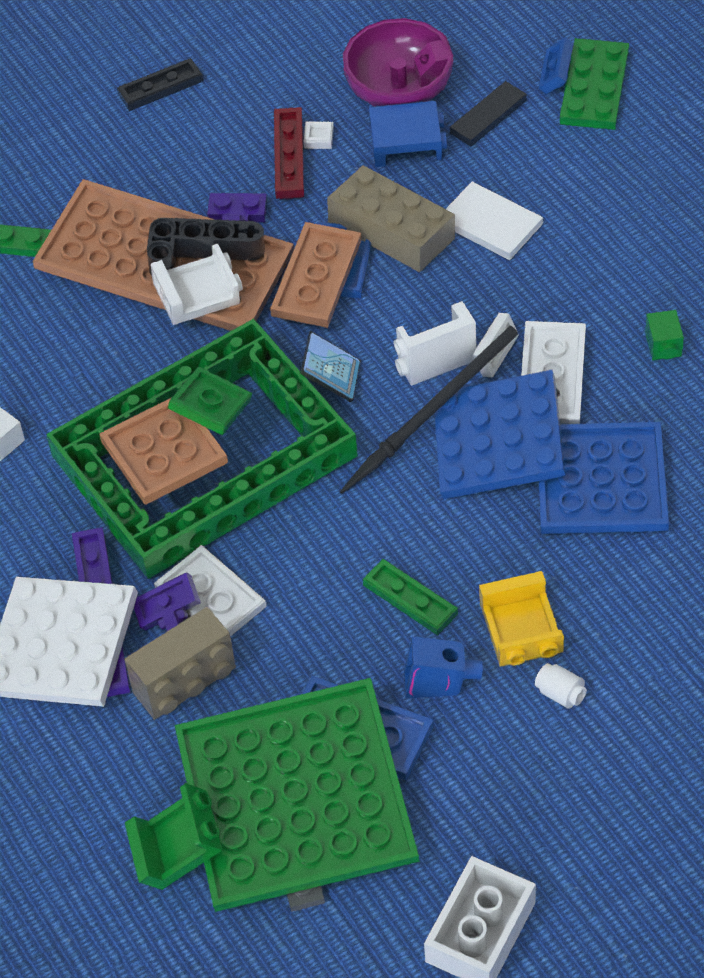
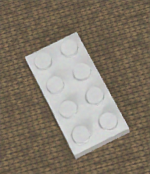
M526 321L521 376L553 370L560 424H580L586 324Z

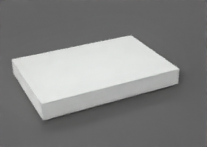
M471 182L446 208V210L455 214L456 233L508 260L512 259L543 224V217L474 182Z
M202 545L154 582L156 588L186 572L191 574L201 603L186 610L188 618L208 607L229 631L230 636L267 607L266 601Z

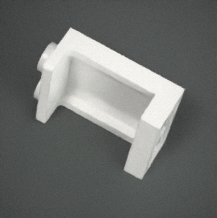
M218 244L212 245V256L166 270L162 260L151 263L153 284L173 325L240 304L239 291L243 290L241 279L237 273H232L230 257L227 252L222 253Z
M463 301L451 305L452 321L414 336H408L403 326L396 328L397 340H394V347L398 354V359L395 360V365L400 376H405L411 386L469 364L474 360L472 355L476 349V322Z

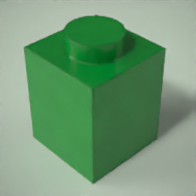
M670 310L646 314L645 335L652 361L682 357L684 337L677 311Z

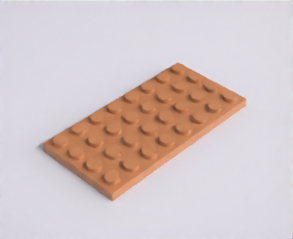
M82 179L33 260L34 269L166 310L149 273L147 243L150 225L158 218H211ZM264 235L265 252L261 258L257 260H231V271L233 274L237 273L242 282L243 290L239 291L240 304L194 319L230 331L253 318L257 321L293 254L294 244ZM176 257L175 267L204 258Z

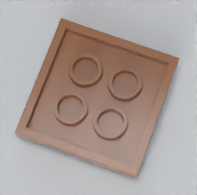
M170 399L99 434L102 444L144 505L228 463L226 453L206 427L168 409Z

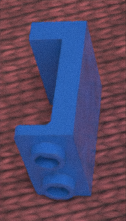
M436 101L369 107L375 167L386 166L387 154L435 150L436 160H442V149H447L446 132H440V129H444L443 112H437Z

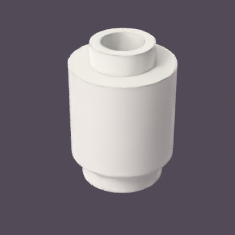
M545 664L535 679V686L540 689L541 694L566 708L579 705L586 695L585 680L557 664Z

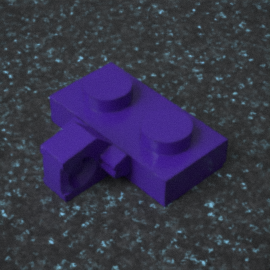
M210 193L207 217L215 220L265 223L267 194Z
M186 572L136 598L134 611L140 628L148 630L159 624L161 629L169 631L188 618L186 610L201 603L192 575Z

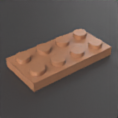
M305 222L270 308L271 316L328 328L360 246L361 233Z

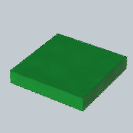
M198 367L169 400L168 409L223 436L251 401L252 393Z

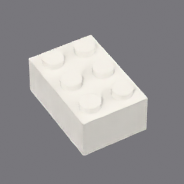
M471 856L424 943L425 962L459 978H497L536 903V884Z

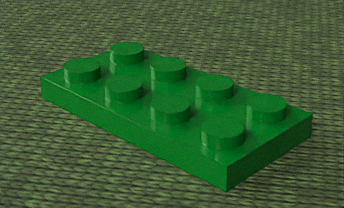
M574 39L560 112V125L616 129L629 54V43Z

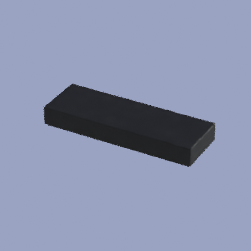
M189 58L119 86L117 91L127 109L131 111L203 82V75L193 60Z
M505 81L451 125L450 134L470 147L473 146L527 101V94Z

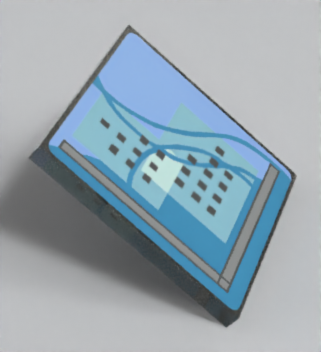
M310 331L300 374L351 403L354 399L361 360Z

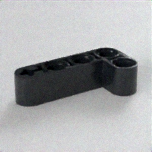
M158 218L151 223L147 243L149 273L152 276L151 263L160 260L163 261L166 270L175 268L176 257H210L213 254L212 245L215 244L219 245L222 253H228L230 260H257L265 252L264 229L261 224L254 221Z

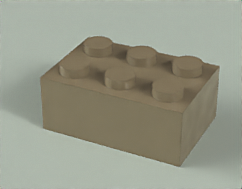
M205 607L124 658L133 694L154 720L163 714L171 713L180 703L190 697L199 695L205 687L218 679H224L236 668L230 633L208 607Z

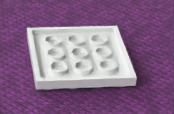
M16 577L0 624V697L104 707L138 592L135 586Z

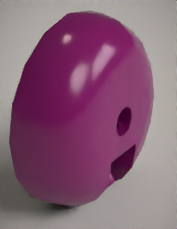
M407 18L382 20L364 27L350 38L343 52L344 75L355 95L374 107L431 101L445 89L451 76L453 53L447 37L441 31L425 22Z

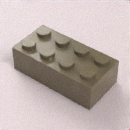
M364 165L327 197L329 223L341 224L347 230L360 232L362 241L365 242L368 239L372 247L418 272H421L455 239L454 213Z

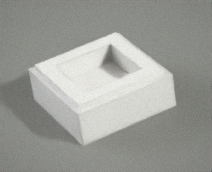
M305 122L304 149H332L333 122Z

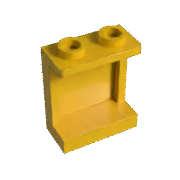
M542 571L479 585L480 606L500 667L520 665L527 660L540 657L550 658L563 652L564 635L562 630H558L546 595V580Z

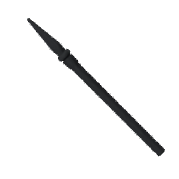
M509 326L407 423L385 441L381 442L379 449L366 459L340 490V493H344L377 469L387 457H393L395 452L405 443L406 439L518 335L516 329Z

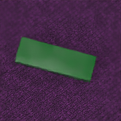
M382 559L362 579L364 587L437 636L458 615L457 607L385 559Z

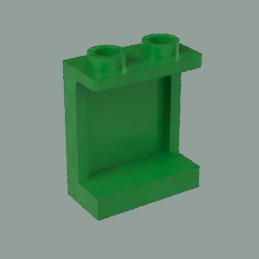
M188 783L180 786L182 794L180 800L149 821L134 816L125 822L139 883L163 890L223 850L219 838L220 831L215 823L211 808L212 801L206 790Z

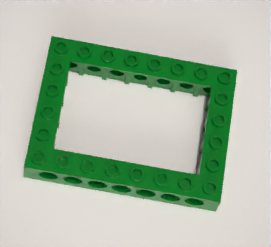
M254 318L46 434L52 457L147 579L184 559L201 545L203 547L358 457L356 434ZM198 367L231 383L248 374L301 436L288 447L279 452L275 450L267 459L253 467L249 465L244 468L245 471L227 482L222 481L218 483L217 488L199 498L197 496L192 498L191 503L172 514L171 512L166 513L165 518L150 525L149 516L145 509L141 510L131 497L129 489L122 487L116 479L113 469L111 467L108 469L100 459V457L109 452L102 444L99 434L172 398Z

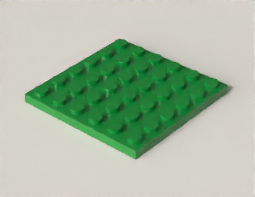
M371 678L175 725L186 781L190 785L207 791L212 801L211 808L215 823L220 831L219 838L223 850L204 862L215 912L420 862Z

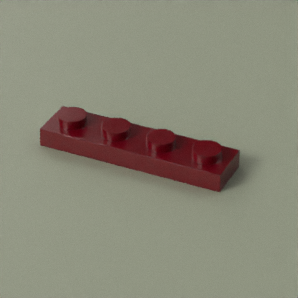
M302 107L274 109L276 199L304 197Z

